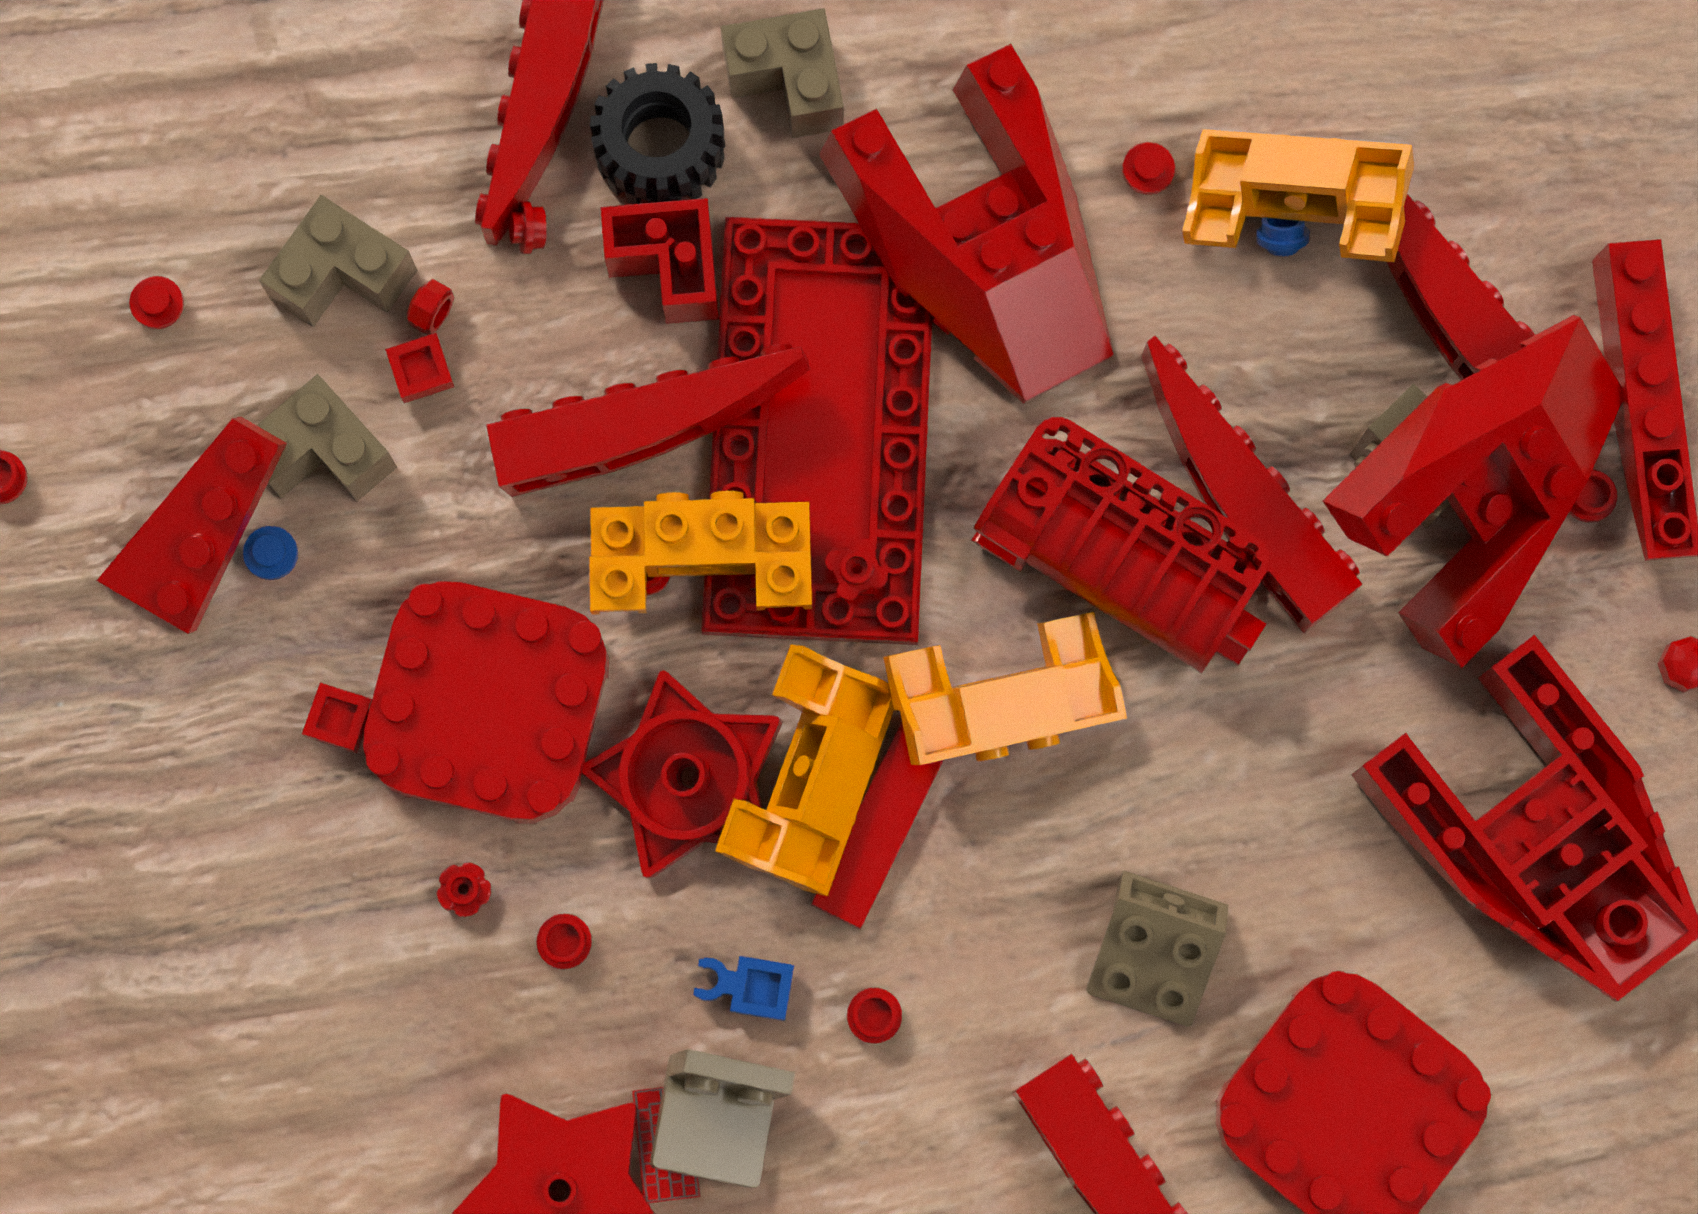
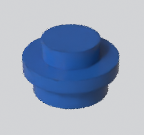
M1263 218L1262 226L1257 230L1256 241L1272 255L1290 256L1309 243L1310 230L1305 226V221Z
M265 526L255 530L247 538L243 547V559L247 568L258 578L277 580L288 575L295 567L298 560V546L291 534L283 528Z

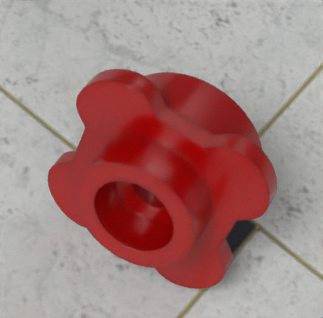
M859 538L854 546L843 551L834 549L826 556L825 566L829 571L834 572L839 584L837 593L844 600H854L858 597L859 593L865 592L871 587L880 589L887 582L888 572L885 568L879 566L874 555L876 545L868 538ZM859 564L862 567V571L859 574H854L851 571L853 565Z

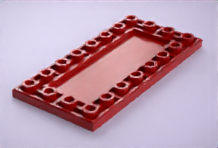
M725 217L717 359L738 357L740 361L760 357V351L769 346L791 344L792 348L801 346L809 360L811 370L764 403L713 432L709 499H711V494L714 492L738 491L743 493V499L754 498V503L809 502L812 609H804V607L765 608V610H757L756 574L705 575L702 635L918 645L933 316L913 297H905L897 289L859 223ZM859 538H868L876 545L874 555L879 566L885 568L888 572L887 582L880 589L871 587L869 590L859 593L858 597L854 600H844L837 593L839 584L834 572L829 571L825 566L826 556L834 549L843 551L854 546ZM855 564L851 567V571L854 574H859L862 571V567L859 564Z

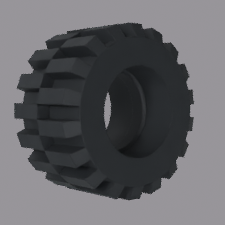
M657 63L645 64L646 72L637 74L634 67L624 71L625 81L621 84L613 78L606 85L608 98L601 95L598 96L594 104L596 116H591L590 120L591 141L598 170L603 180L608 178L609 187L617 196L624 191L627 203L639 204L641 199L647 200V203L679 201L687 195L691 199L701 197V185L705 184L711 188L717 179L716 168L722 169L725 159L724 148L726 146L723 115L720 104H715V94L708 85L701 88L700 77L691 71L685 78L681 77L680 66L668 64L666 72L658 71ZM652 118L675 120L682 124L690 133L687 141L679 150L664 157L642 155L632 149L627 142L631 133L638 125Z

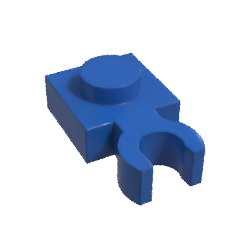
M739 956L737 972L727 970L724 964L717 959H699L698 967L715 971L718 975V983L710 990L694 988L693 995L696 998L710 1002L720 999L723 995L732 996L731 1013L779 1021L786 1020L794 965Z

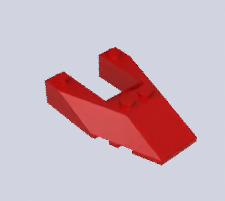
M1009 44L966 65L952 89L1002 173L1001 176L935 208L877 109L831 130L819 156L897 289L905 297H913L935 317L933 322L947 335L952 333L976 355L973 359L1024 404L1110 359L1114 353L1073 184L1039 90L1012 44Z
M1572 315L1521 342V349L1498 361L1491 358L1476 366V373L1456 384L1444 383L1438 386L1322 500L1349 540L1388 557L1447 498L1472 539L1398 614L1422 649L1461 668L1502 627L1586 485L1623 401V389L1583 320L1576 315Z
M1534 634L1478 677V679L1547 764L1546 767L1477 820H1474L1406 733L1362 765L1351 776L1384 818L1465 901L1617 1002L1698 939V914L1679 866H1675L1663 835L1666 831L1658 811L1654 812L1642 781L1644 774L1641 766Z

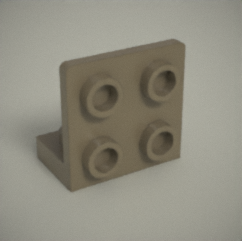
M1123 870L1116 891L1113 913L1087 984V993L1184 1026H1191L1226 934L1228 904Z
M689 1049L669 1055L650 1166L655 1169L747 1188L758 1187L761 1180L774 1099L791 1095L795 1072Z

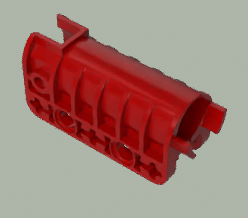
M1063 417L1048 418L1036 427L973 527L976 533L971 541L1019 572L1028 564L1201 674L1215 653L1239 666L1267 624L1244 610V607L1270 566V551L1267 545L1253 533L1073 421ZM1059 431L1065 432L1068 435L1064 442L1057 439L1043 438L1045 434L1054 437ZM1082 444L1090 448L1086 454L1080 451ZM1106 459L1111 461L1117 467L1119 474L1096 460ZM1076 464L1079 465L1078 472L1073 471ZM1129 473L1138 478L1134 483L1127 480ZM1090 479H1101L1108 484V487L1095 485ZM1152 489L1158 490L1161 493L1159 499L1149 494ZM1121 493L1126 495L1125 501L1119 499ZM1176 502L1185 507L1181 512L1174 509ZM1143 508L1150 511L1148 515L1141 512ZM1199 517L1209 523L1212 532L1190 518ZM1166 521L1173 524L1171 531L1165 528ZM1223 532L1232 537L1228 542L1221 539ZM1183 535L1195 537L1201 546L1188 543ZM1246 547L1255 552L1253 560L1249 559L1247 554L1243 552ZM1213 550L1220 553L1217 560L1211 557ZM1235 565L1240 567L1243 573L1237 572L1233 567Z

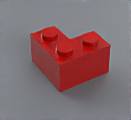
M708 198L600 207L604 259L609 278L660 274L662 305L666 324L719 320Z

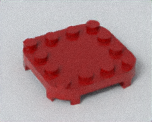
M438 581L432 584L416 586L410 592L409 597L401 604L392 623L368 712L363 743L368 768L390 790L409 799L414 797L511 820L515 824H537L539 821L557 815L566 805L574 801L582 784L580 779L606 678L609 679L610 658L599 628L585 615L566 606L463 582Z
M1334 971L1312 979L1292 995L1291 1000L1227 1082H1224L1215 1101L1217 1102L1215 1124L1222 1142L1221 1146L1235 1162L1238 1161L1303 1214H1419L1477 1137L1487 1117L1491 1090L1483 1080L1480 1070L1466 1054L1377 984L1358 974L1346 973L1344 971Z

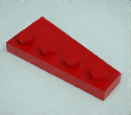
M241 416L232 418L96 581L187 634L197 631L287 443Z

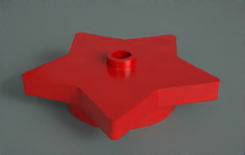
M665 670L659 672L636 732L585 762L582 774L630 812L641 872L644 877L653 878L705 842L718 844L734 799L747 801L764 809L757 780L781 729L783 721L780 717L774 715L714 714L672 674ZM689 767H696L699 770V779L693 788H687L682 782V773Z
M504 1093L500 1098L497 1164L452 1214H655L630 1175L637 1106L630 1102L565 1120L513 1095ZM558 1179L567 1181L571 1188L570 1196L563 1202L554 1201L549 1194L550 1185Z

